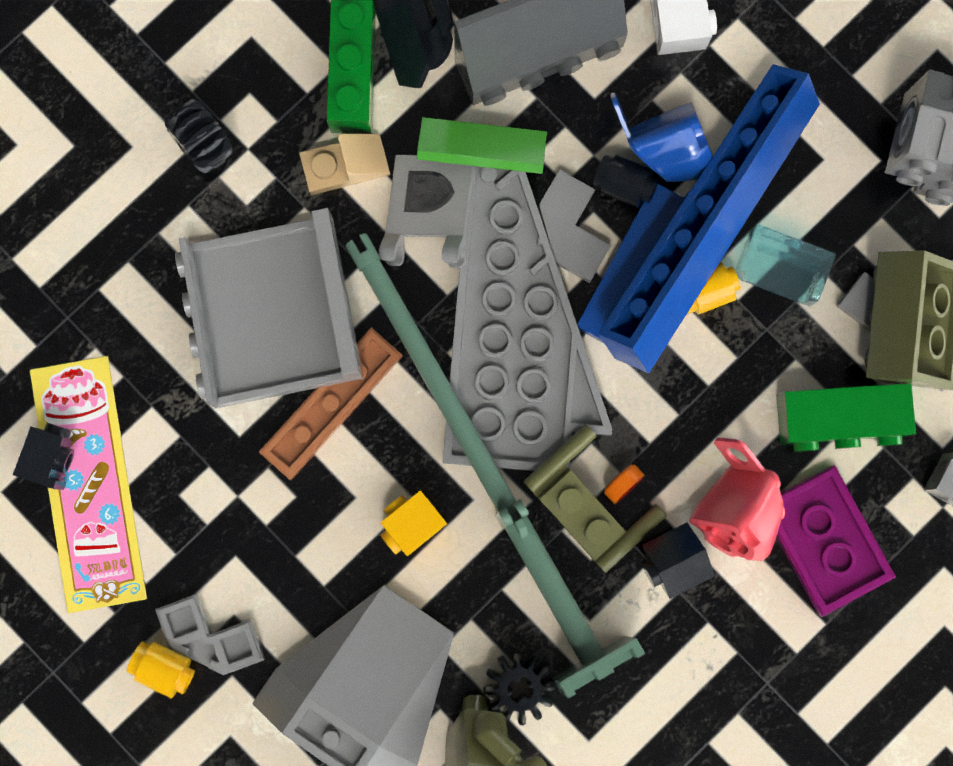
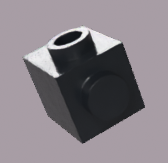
M688 522L642 545L648 562L642 565L652 586L661 585L669 599L715 576L707 551Z

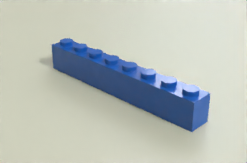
M772 64L599 331V337L616 360L650 373L819 107L820 103L808 73Z

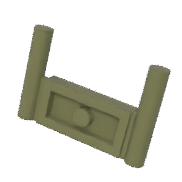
M585 424L528 476L523 483L535 494L594 562L607 573L667 515L655 504L627 531L620 526L572 470L566 466L597 437L592 429Z

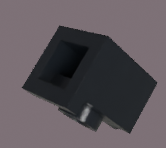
M48 422L45 429L30 426L13 475L51 489L64 490L67 482L59 480L61 473L65 474L69 470L73 461L74 450L71 449L73 440L69 438L71 430Z

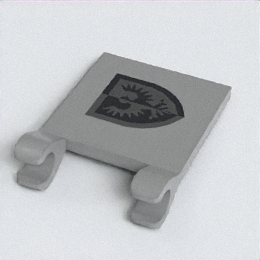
M396 155L386 231L379 248L381 260L386 261L389 266H401L405 256L404 237L446 238L442 249L443 261L452 268H463L467 261L466 234L475 166L417 160V155Z

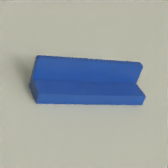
M658 184L651 202H644L577 324L580 331L604 343L598 335L599 331L688 196L689 191L685 197H682Z

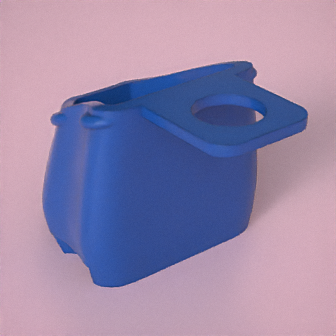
M611 93L613 105L629 146L643 162L667 182L694 181L699 179L713 156L692 102L629 127L616 93Z

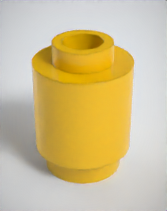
M723 262L718 264L687 314L696 312L699 315L736 300V291L741 289L737 273L732 266L726 268Z
M142 641L134 651L126 672L135 676V682L169 698H173L176 692L185 693L195 670L189 668L190 658L156 642L150 645Z

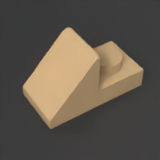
M380 134L337 135L339 143L299 153L311 196L390 175Z

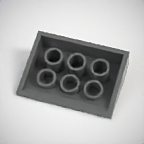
M508 0L454 21L455 64L472 105L474 106L483 102L484 106L495 104L506 98V93L520 87L522 91L531 90L543 84L545 77L558 72L560 76H566L583 67L582 63L596 57L598 61H604L621 52L620 48L624 47L628 35L624 0Z

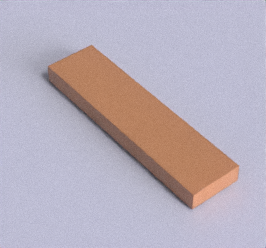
M372 327L357 343L363 379L316 388L259 451L289 480H292L403 357L399 351Z

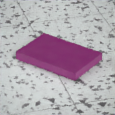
M835 465L781 492L785 516L781 519L776 538L820 617L835 611L896 578Z

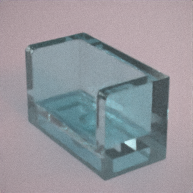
M757 224L748 234L735 271L741 281L810 307L818 302L836 254Z

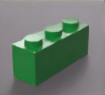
M331 0L327 123L331 133L372 134L376 24L373 0Z
M912 383L788 391L776 395L780 445L793 444V452L819 450V442L835 441V449L861 447L862 439H876L877 446L902 445V437L916 434Z

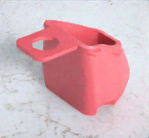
M717 438L714 444L731 466L725 470L698 503L689 522L700 529L705 536L704 539L721 552L731 557L739 556L747 560L763 561L772 551L781 519L785 516L779 477L775 472L764 469L744 442L738 439ZM728 447L741 452L748 462L736 458L729 451Z

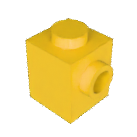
M420 490L408 501L401 495L383 510L387 518L381 524L386 530L380 536L395 555L402 550L406 556H409L445 527L447 522Z

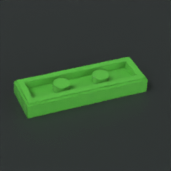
M422 117L417 160L542 174L547 132Z

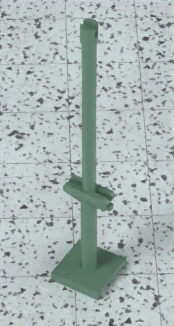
M368 234L359 235L360 241L366 251L360 254L353 240H350L345 245L358 270L363 272L497 509L496 519L502 529L507 531L580 661L552 678L560 693L570 698L576 694L575 690L594 679H603L613 673V668L632 657L639 658L645 652L637 638L624 636L602 649L531 524L526 506L521 499L515 500L380 262L381 257Z

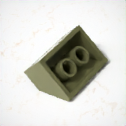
M927 251L878 252L877 266L873 273L875 284L874 301L869 313V323L871 326L869 348L865 354L866 378L891 384L912 383V386L953 390V261Z

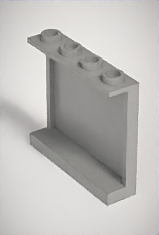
M328 208L311 211L313 219L208 241L190 244L185 237L179 238L181 252L175 253L176 266L180 277H185L188 292L182 293V302L186 316L188 318L192 317L194 333L189 334V343L194 358H199L201 373L196 374L197 390L200 398H206V402L215 409L363 379L334 220Z

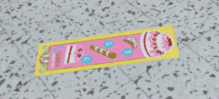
M108 356L30 370L38 427L45 429L48 422L71 430L69 438L73 440L71 449L74 450L73 461L69 470L65 474L61 473L59 480L67 482L65 489L48 488L68 614L147 599Z

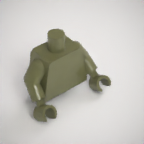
M469 695L463 699V710L447 733L445 766H547L546 762L539 756L524 761L520 756L521 750L508 738L506 717L502 713L488 711V699L482 695Z

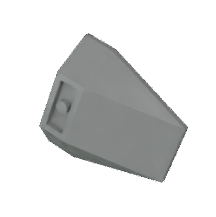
M383 585L279 665L252 704L283 735L328 766H417L454 632L386 585Z

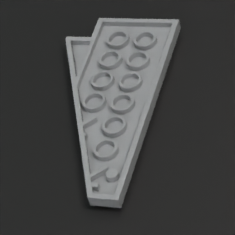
M475 166L466 234L467 261L466 265L460 268L450 385L497 468L535 471L572 437V433H576L585 424L596 435L604 436L612 435V426L526 172ZM446 421L442 463L472 466Z

